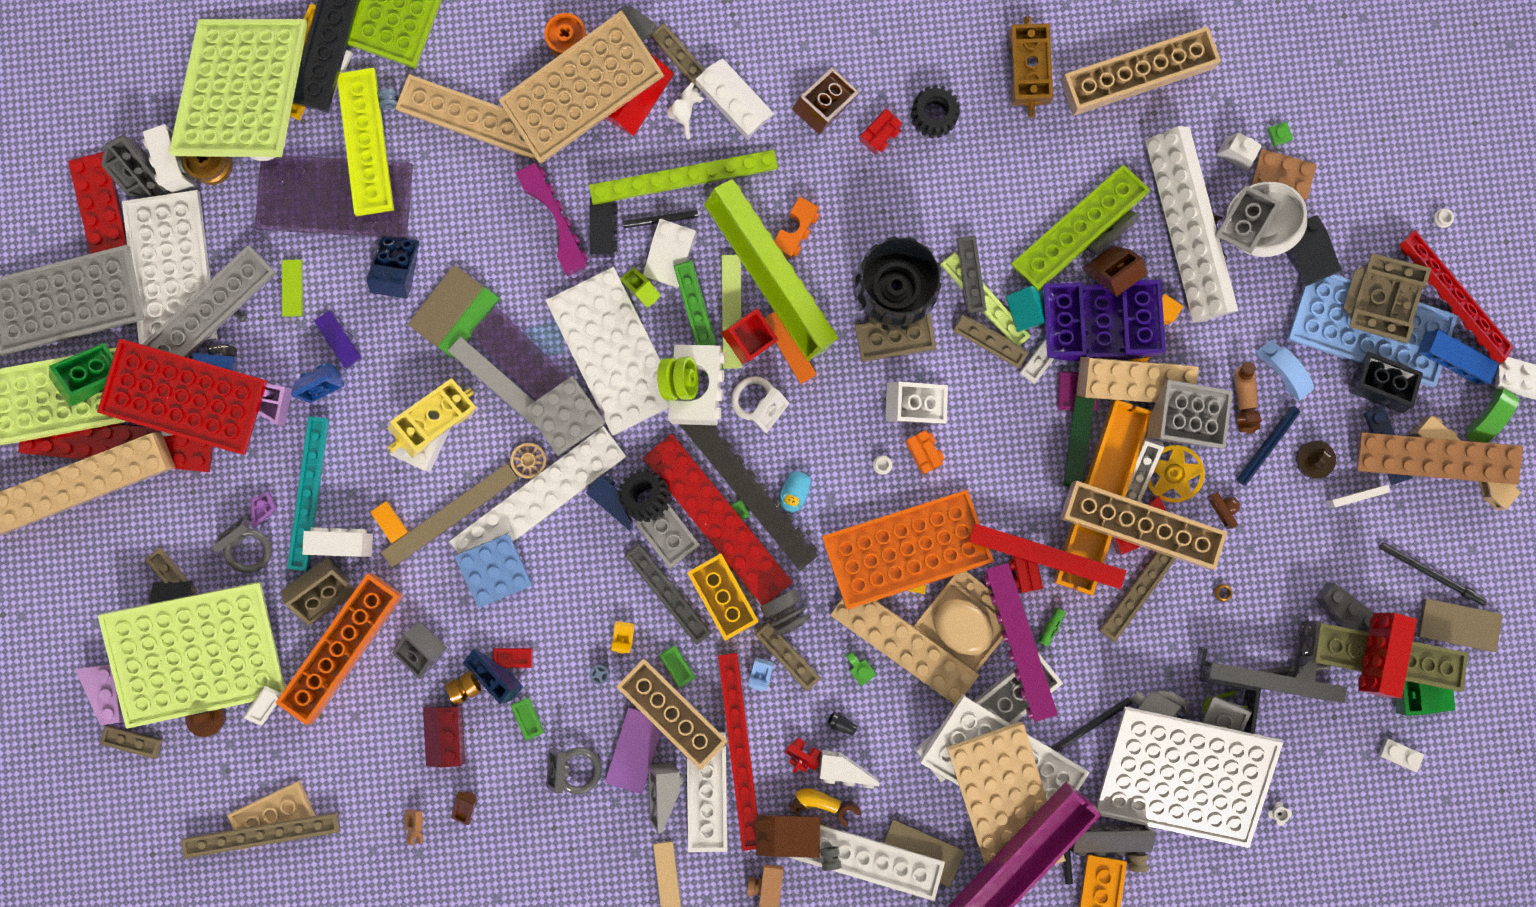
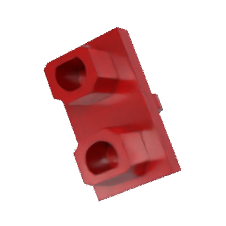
M796 738L784 752L792 757L788 763L794 766L792 770L794 773L798 769L806 772L808 767L815 770L820 764L821 751L812 747L808 754L804 753L802 749L806 743L800 738Z

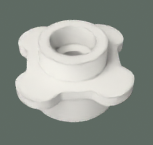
M1276 802L1275 807L1268 811V817L1273 818L1279 826H1283L1292 815L1291 810L1283 807L1281 802Z

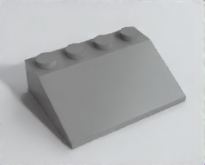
M1165 380L1149 418L1147 438L1206 448L1225 449L1233 391Z

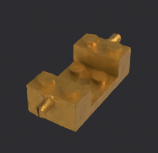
M1025 16L1023 17L1024 24L1011 25L1008 32L1009 51H1012L1013 68L1012 106L1027 107L1028 118H1031V116L1034 118L1036 117L1035 106L1049 105L1053 99L1050 23L1031 24V16H1028V18ZM1027 59H1035L1037 65L1034 67L1029 66Z

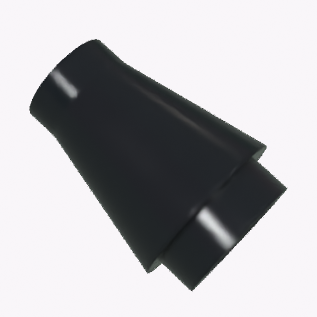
M834 711L827 722V726L831 730L843 732L851 736L857 730V725L840 712L836 713Z

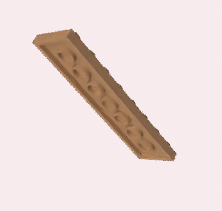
M1360 432L1356 471L1519 485L1523 446Z

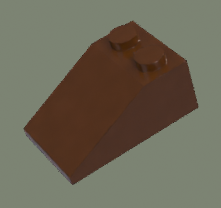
M832 67L798 98L792 110L820 135L860 92Z
M779 814L757 815L756 856L820 858L821 817Z

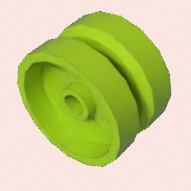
M680 357L678 359L663 358L660 361L657 370V383L660 395L664 400L674 401L679 398L682 400H692L696 397L699 376L696 363L692 357Z

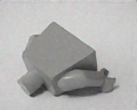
M1169 691L1151 692L1147 698L1140 692H1137L1131 700L1139 706V710L1177 717L1182 710L1190 713L1186 709L1187 704L1194 706L1193 702L1185 700L1176 693Z

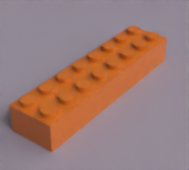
M367 573L275 703L305 725L314 723L404 595L375 574Z

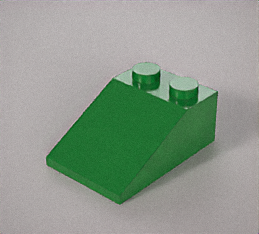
M102 343L50 365L49 378L68 406H74L104 389L114 356L106 344Z

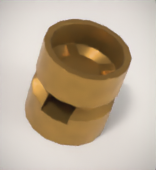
M470 671L461 675L459 680L455 678L445 683L447 693L456 706L467 701L468 696L473 698L482 693L479 681Z

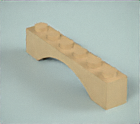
M1432 415L1424 417L1409 434L1412 437L1460 440L1456 432L1447 429L1441 419ZM1478 481L1482 498L1496 510H1507L1521 494L1516 484Z

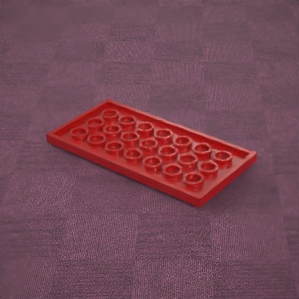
M119 338L97 413L246 455L268 381Z

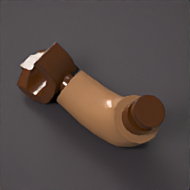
M1244 362L1234 373V383L1240 411L1236 416V425L1239 432H1246L1247 434L1255 433L1256 430L1260 429V422L1262 421L1259 411L1255 410L1257 409L1256 366L1251 362Z

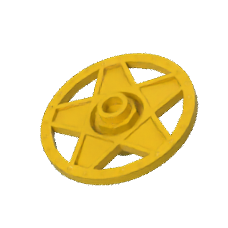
M1171 445L1164 447L1161 453L1162 455L1167 451L1173 450L1169 460H1158L1154 471L1160 476L1158 482L1154 487L1150 479L1148 487L1155 496H1160L1161 500L1170 503H1180L1191 499L1199 492L1204 483L1205 468L1201 458L1193 450L1185 446ZM1184 451L1191 454L1198 464L1186 463ZM1200 475L1197 486L1191 492L1189 480ZM1174 489L1181 498H1168L1162 495Z

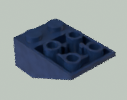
M382 235L367 276L370 293L408 299L420 243L418 240Z

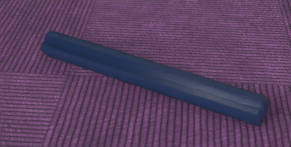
M1295 406L1290 407L1237 478L1238 483L1243 486L1248 484L1301 413Z

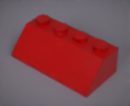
M653 55L652 57L665 76L605 118L633 137L674 76V73Z

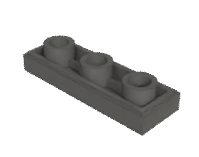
M1129 210L1086 250L1096 255L1104 252L1108 245L1117 240L1126 229L1134 224L1139 218L1138 214Z

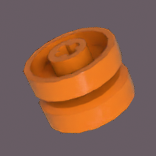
M560 13L553 16L546 24L544 30L546 43L554 57H558L588 35L581 19L570 13Z

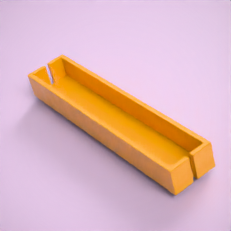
M1113 400L1110 403L1084 483L1125 497L1148 429L1152 411L1138 406L1132 408V404ZM1071 523L1062 551L1104 563L1112 537ZM1060 570L1055 571L1052 580L1054 584L1072 588V590L1086 595H1094L1097 586L1095 581Z

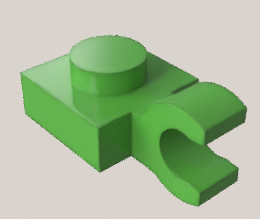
M852 651L846 655L853 665V668L849 671L861 687L877 675L865 659L859 662Z

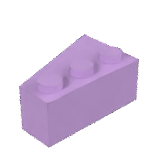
M267 384L258 414L276 425L285 426L292 389Z
M110 664L75 669L99 724L106 725L124 722Z

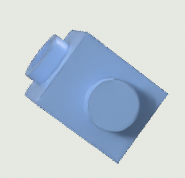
M755 657L748 686L758 691H767L774 662Z

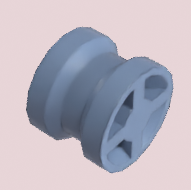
M382 89L377 92L380 98L379 106L381 109L391 110L396 108L398 103L395 100L397 96L396 90Z
M604 664L594 666L589 673L591 681L595 684L605 683L610 677L609 668Z

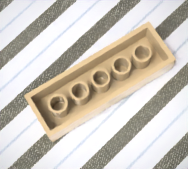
M1081 357L1076 395L1085 398L1156 403L1165 380L1197 385L1199 367Z
M644 658L616 686L699 770L702 771L729 743Z

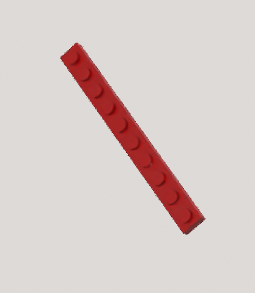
M738 653L718 655L742 851L755 850L758 812Z

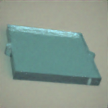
M557 323L525 330L528 340L527 347L530 348L533 361L565 353L562 342L563 336L560 334Z

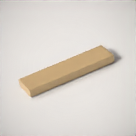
M673 841L654 843L661 907H681Z

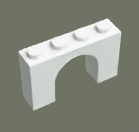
M674 345L673 358L692 357L697 369L708 374L709 386L705 394L699 399L693 401H669L668 420L672 424L717 425L718 419H721L719 401L723 399V390L720 387L721 382H724L722 364H725L726 353L723 352L720 346Z

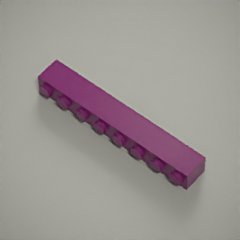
M1009 563L986 569V575H983L987 587H991L992 593L989 596L992 605H996L998 609L995 615L998 624L1002 623L1004 631H1001L1004 643H1009L1010 650H1007L1010 661H1014L1016 669H1013L1016 680H1020L1023 687L1020 688L1022 699H1026L1029 706L1026 708L1028 718L1033 719L1035 723L1056 717L1058 713Z

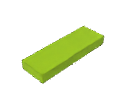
M301 259L282 260L283 317H303V261Z

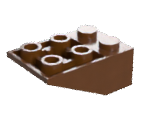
M1117 246L1109 247L1082 267L1086 273L1116 297L1147 275L1143 259L1131 249Z

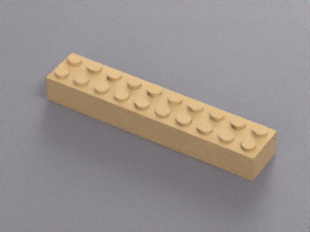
M150 433L1 491L0 536L176 468L162 433Z

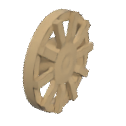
M523 443L512 452L510 463L513 471L518 476L531 479L544 471L547 465V458L540 446L534 443ZM526 446V453L524 454L520 449ZM529 446L535 447L532 453L529 451ZM538 449L541 452V454L534 456ZM517 452L522 455L521 458L515 457ZM543 456V462L537 461L538 458ZM514 460H519L521 463L515 466ZM540 464L542 468L539 470L535 465ZM523 466V469H522V471H521V473H520V472L517 470V468ZM527 468L529 470V476L523 475ZM531 468H534L537 471V473L532 475Z

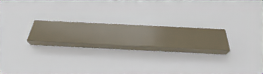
M508 463L381 553L391 568H394L519 480L510 465Z
M338 812L186 837L181 839L183 857L186 859L339 833L341 829Z

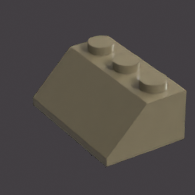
M327 557L282 589L281 594L284 605L310 626L350 597L355 588L340 567Z

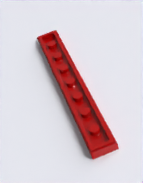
M974 524L969 539L970 543L1117 589L1122 588L1127 571L979 524Z

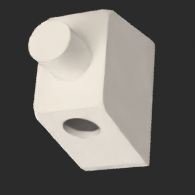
M1236 133L1225 138L1216 155L1248 172L1262 145L1255 142L1252 138Z

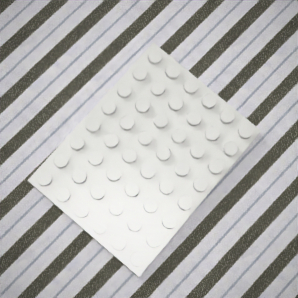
M1124 706L1096 808L1101 816L1250 847L1283 742L1276 738Z

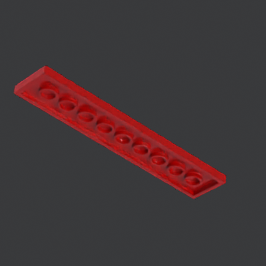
M113 424L19 442L18 453L83 460L150 433L161 431L147 427ZM176 435L164 437L176 467L174 469L210 473L213 446Z
M670 434L642 457L648 466L666 482L674 498L717 551L723 555L725 561L761 605L770 602L793 583L673 434Z

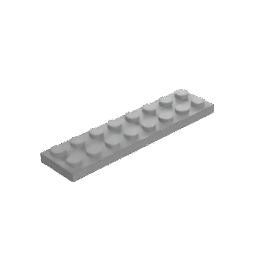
M250 245L246 246L142 345L188 357L277 273Z

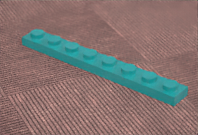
M308 416L287 569L309 570L311 555H302L304 531H311V527H315L329 419Z

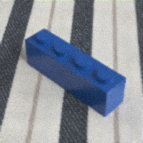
M1435 329V331L1425 332L1417 353L1477 385L1491 384L1499 364L1498 362L1492 360L1487 354L1479 353L1475 347L1463 344L1462 340L1446 335L1447 332L1444 330Z

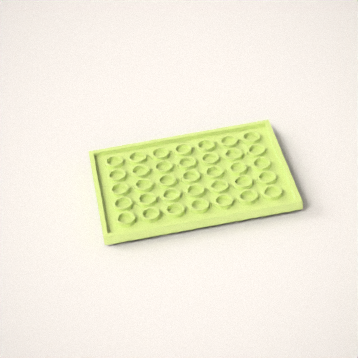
M198 19L169 153L172 156L282 157L306 37L307 21L305 19Z
M261 582L98 615L126 729L250 703L255 700L264 686L280 693L285 689Z

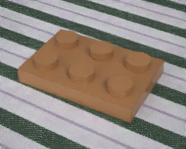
M1261 149L1250 186L1262 182L1282 183L1295 189L1304 201H1307L1317 164Z

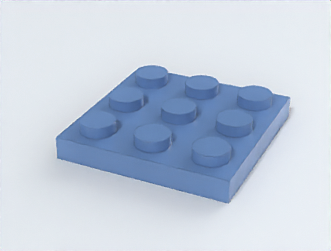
M509 533L454 556L478 608L532 586L529 575Z

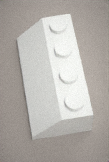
M723 58L709 66L696 78L695 85L746 139H749L774 115L769 107Z

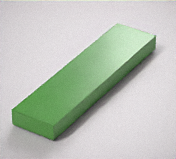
M484 287L438 347L455 359L448 350L460 337L468 342L500 301V298Z

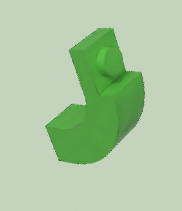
M1495 388L1489 406L1468 426L1466 437L1473 442L1489 443L1510 420L1519 404L1520 398L1505 388L1502 390Z

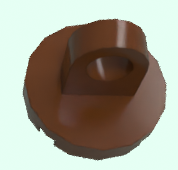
M224 708L185 716L186 725L194 735L210 737L218 733L223 724H225L226 711Z

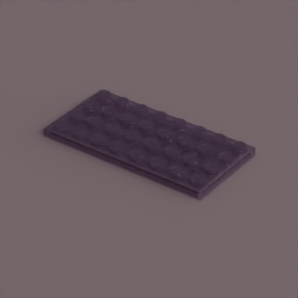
M282 155V157L260 161L254 228L266 231L407 239L413 164L388 162L394 205L393 211L356 217L353 208L347 159Z

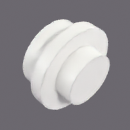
M1440 209L1434 214V222L1438 227L1446 228L1453 223L1454 214L1448 209Z
M878 456L873 462V468L876 473L885 475L891 471L892 461L887 456Z

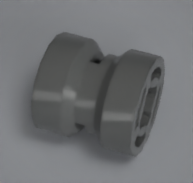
M838 846L820 849V856L823 858V871L842 868L841 860L838 858L840 854Z

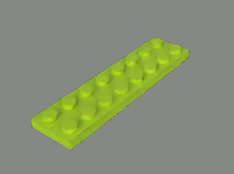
M1123 164L1013 261L1011 266L1031 286H1035L1037 291L1044 287V284L1052 280L1150 193V188Z

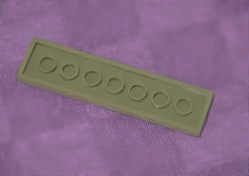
M1317 623L1312 662L1362 672V659L1365 656L1366 639L1369 636V632ZM1413 642L1405 681L1464 692L1468 653Z

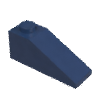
M600 476L586 494L629 531H632L633 525L628 513L619 502L618 489L614 486L616 482L609 476L605 478Z
M476 648L471 651L463 662L499 704L512 701L523 688L512 673Z

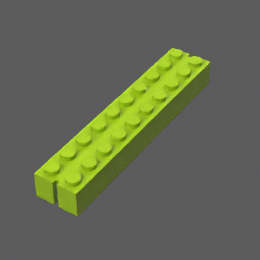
M733 179L717 186L704 203L705 208L806 360L810 361L825 352L838 339L835 329L829 325L825 314L819 310L814 298L809 295L803 281L797 277L793 266L787 262L782 250L777 247L771 233L766 230L761 218L756 215L751 203L742 194L740 187Z

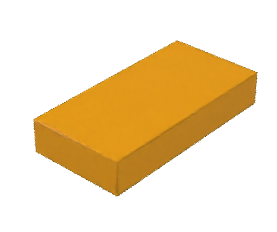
M385 501L370 512L392 544L409 533L388 501Z

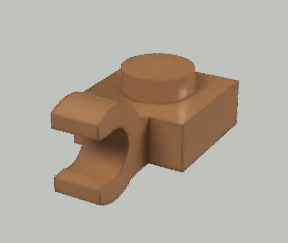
M414 809L405 810V830H408L406 842L408 845H414L415 837L416 843H423V835L419 832L422 831V811Z

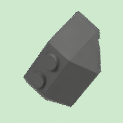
M121 135L105 143L101 166L125 194L139 199L171 194L169 190L157 184L154 177L156 174L155 168L151 166L148 155L135 140Z

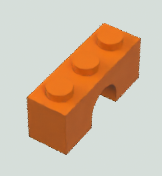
M800 196L790 212V217L799 224L798 230L788 233L780 229L774 240L777 247L782 250L784 257L792 260L793 256H798L802 248L799 245L802 240H807L811 233V230H809L811 224H816L820 217L818 213L819 207Z

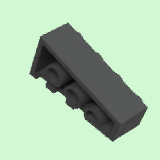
M1326 583L1316 596V600L1328 615L1335 620L1339 627L1370 632V619L1374 612L1336 583Z

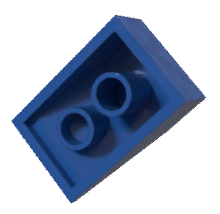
M323 363L316 367L317 370L301 374L299 376L300 379L294 382L291 395L294 398L313 403L345 385L336 367L330 363Z

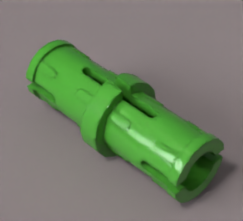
M1057 607L1054 608L1048 622L1044 624L1045 628L1038 640L1039 643L1047 647L1050 646L1056 632L1060 630L1059 626L1066 612Z

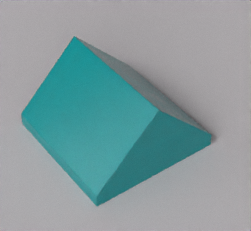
M1029 286L1005 297L1017 333L1045 325V306L1042 288L1037 291L1035 286Z

